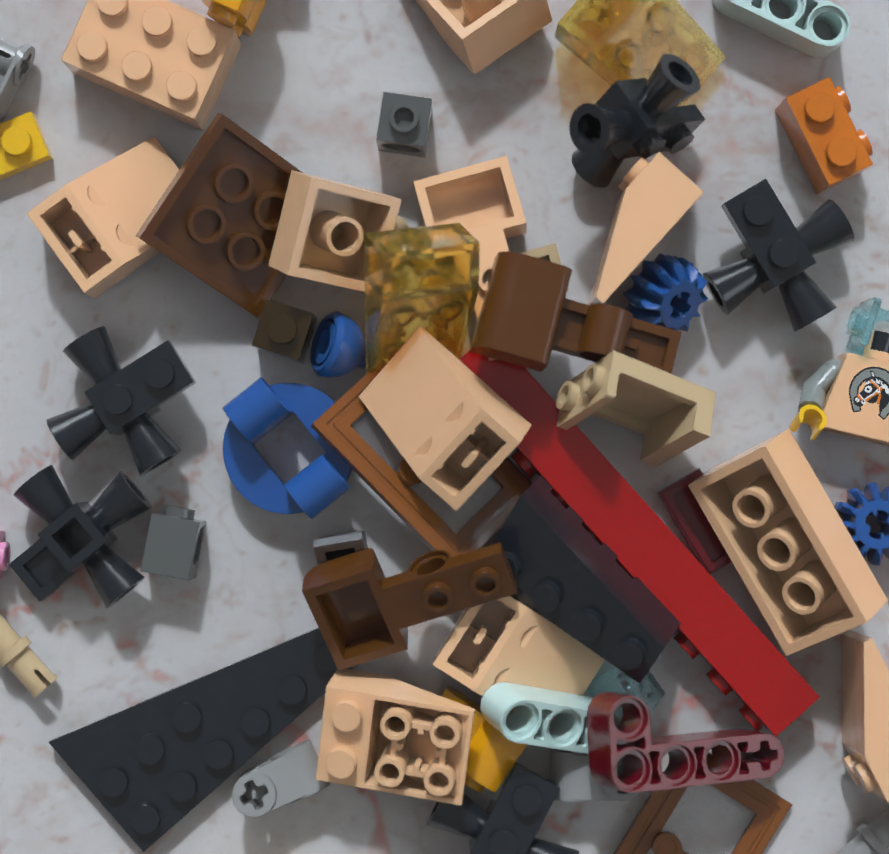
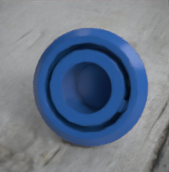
M333 311L323 318L315 332L310 354L312 368L317 376L326 378L346 375L356 367L364 369L371 361L373 343L364 338L361 328L352 318L339 311Z

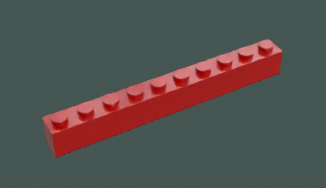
M470 350L459 359L531 424L530 429L516 447L517 452L512 456L513 460L530 478L536 473L542 476L553 488L550 491L552 495L566 509L570 506L584 520L581 525L600 545L605 543L618 556L615 561L631 578L637 576L677 618L681 624L677 628L679 633L673 639L692 660L699 654L712 668L706 673V676L725 696L731 691L736 694L744 703V706L738 710L739 713L757 732L765 727L777 737L820 698L575 424L568 430L557 427L559 409L556 407V402L525 367L497 359L489 361L488 357L472 353Z

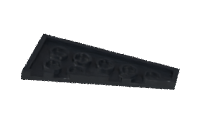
M318 627L113 715L104 717L80 729L52 739L48 743L140 849L145 852L326 692V686L337 671V666Z

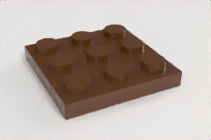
M217 113L135 236L253 316L259 318L266 299H272L287 276L268 265L291 171L303 172L225 115Z

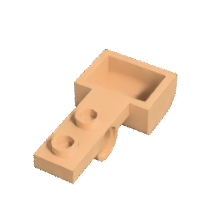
M507 156L413 181L433 258L436 259L458 253L477 322L495 256L498 252L509 251L506 239L527 234L526 219ZM488 357V360H489V361L496 360V359H493V358Z

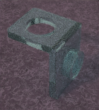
M873 297L861 302L859 307L855 306L846 325V334L850 335L846 349L863 354L864 347L869 344L875 323L878 321L889 322V311L880 308L882 299Z
M613 667L594 678L587 688L593 698L597 694L606 691L636 696L644 701L649 709V714L654 711L665 695L664 690L650 670L639 684L618 668ZM619 706L615 714L622 719V708Z

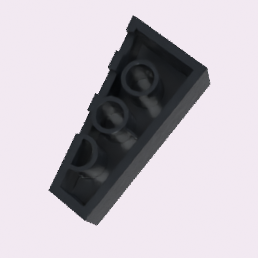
M540 476L519 497L491 544L501 542L517 582V594L513 596L640 684L681 623L637 576L631 578L615 561L618 556L605 543L600 545L581 525L584 520L570 506L566 509L550 492L553 489L551 485Z

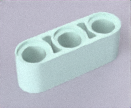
M712 0L715 8L723 15L815 58L826 57L833 53L846 38L850 29V20L845 10L828 0ZM772 1L783 2L790 10V18L780 19L775 17L770 11L769 3ZM824 22L828 24L833 31V39L823 40L816 36L813 30V23Z
M508 682L492 685L484 693L480 705L482 716L508 740L515 743L589 754L587 710L593 699L592 697ZM514 708L513 712L507 717L508 713ZM614 713L615 726H618L622 719Z

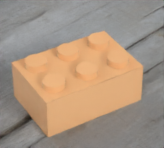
M88 0L61 61L72 73L203 131L242 44L235 30L168 0Z

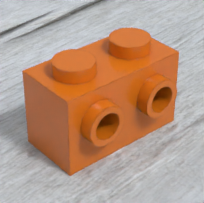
M830 76L786 97L775 109L817 195L861 174L873 165L870 156L873 154L870 141L861 129L856 130L848 114L851 112L849 99L840 86H834Z

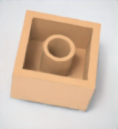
M292 170L268 266L289 276L378 295L402 199Z

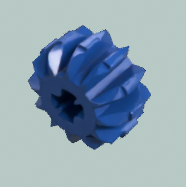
M659 253L654 262L643 260L642 272L639 275H630L634 284L632 288L623 293L629 302L625 310L632 313L635 319L677 331L688 332L689 321L693 317H701L698 307L708 299L703 292L707 280L702 277L698 269L693 267V263L683 257L678 258L675 255L672 257Z
M867 483L864 488V495L857 488L847 490V495L852 505L836 502L834 507L837 512L845 515L843 523L863 558L866 555L870 565L879 566L883 554L889 559V487H886L880 494L877 483ZM867 516H876V522L881 525L879 532H870L871 527L865 523Z

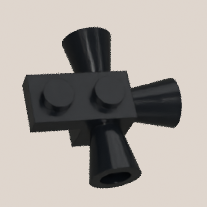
M664 54L648 81L646 78L615 81L595 104L585 103L577 107L571 116L569 131L572 142L577 148L572 154V164L581 178L595 187L604 188L610 184L625 158L640 156L645 159L655 153L667 151L670 154H674L687 147L694 139L692 133L705 120L695 104L676 107L700 90V80L693 68L676 55Z
M767 179L762 180L721 205L746 247L740 252L742 260L703 273V278L707 280L706 286L711 296L726 315L730 314L759 287L763 293L776 286L779 287L794 332L837 308L804 271L816 263L812 255L854 241V233L847 217L833 200L828 199L797 228L794 226Z
M105 326L82 335L63 350L67 357L95 385L84 392L91 403L47 419V424L53 437L71 460L76 459L106 429L110 434H125L140 476L163 465L182 451L151 418V416L161 411L160 405L196 384L195 379L171 341L167 340L122 369Z
M49 465L36 473L14 493L13 496L49 524L37 534L40 539L9 564L39 602L47 599L84 567L106 608L114 605L144 580L145 577L108 548L118 540L111 530L152 508L142 491L126 474L120 471L92 506L88 502H80L73 505L53 465Z
M517 762L514 764L496 800L491 799L486 810L464 794L462 806L436 801L426 824L470 838V854H579V850L535 838L560 790V786Z

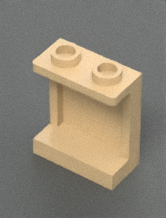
M612 351L561 386L556 398V407L559 409L557 427L568 430L593 414L644 434L640 461L657 467L710 437L716 392L619 352Z

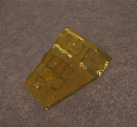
M577 0L558 22L554 36L555 39L610 86L615 81L646 78L648 81L664 54L676 55L687 62L696 72L702 86L726 58L677 0ZM689 97L676 107L685 106V104L691 99V97Z
M460 223L365 233V344L367 373L381 371L420 326L457 359H460L479 291L480 243Z

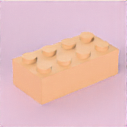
M789 429L711 468L688 485L786 656L867 623L888 602L887 597Z

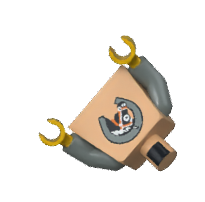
M868 330L862 355L848 352L838 355L836 359L827 360L803 384L798 413L791 421L789 429L795 433L800 425L805 423L812 430L810 440H815L820 432L824 430L889 446V333Z

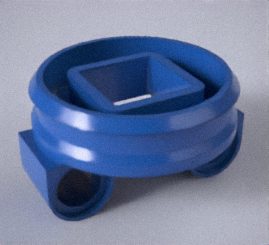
M260 377L222 407L230 419L224 433L223 459L232 483L242 496L254 505L270 512L280 514L304 512L310 519H314L351 489L347 480L352 468L311 427L335 403L333 399L320 390L304 384L278 383L269 386L264 378ZM295 413L324 449L325 454H321L288 482L284 483L255 447V444Z

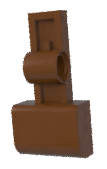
M502 251L497 253L492 265L470 352L542 372L548 366L552 350L592 362H597L612 351H616L670 374L672 373L682 332L635 319L629 311L613 305L602 303L587 305L566 299L565 296L572 269L517 252Z
M501 542L451 557L450 553L445 550L429 551L414 559L409 565L408 571L387 578L383 573L374 550L366 548L325 561L312 568L303 579L302 593L337 669L342 670L407 650V627L517 594V582Z

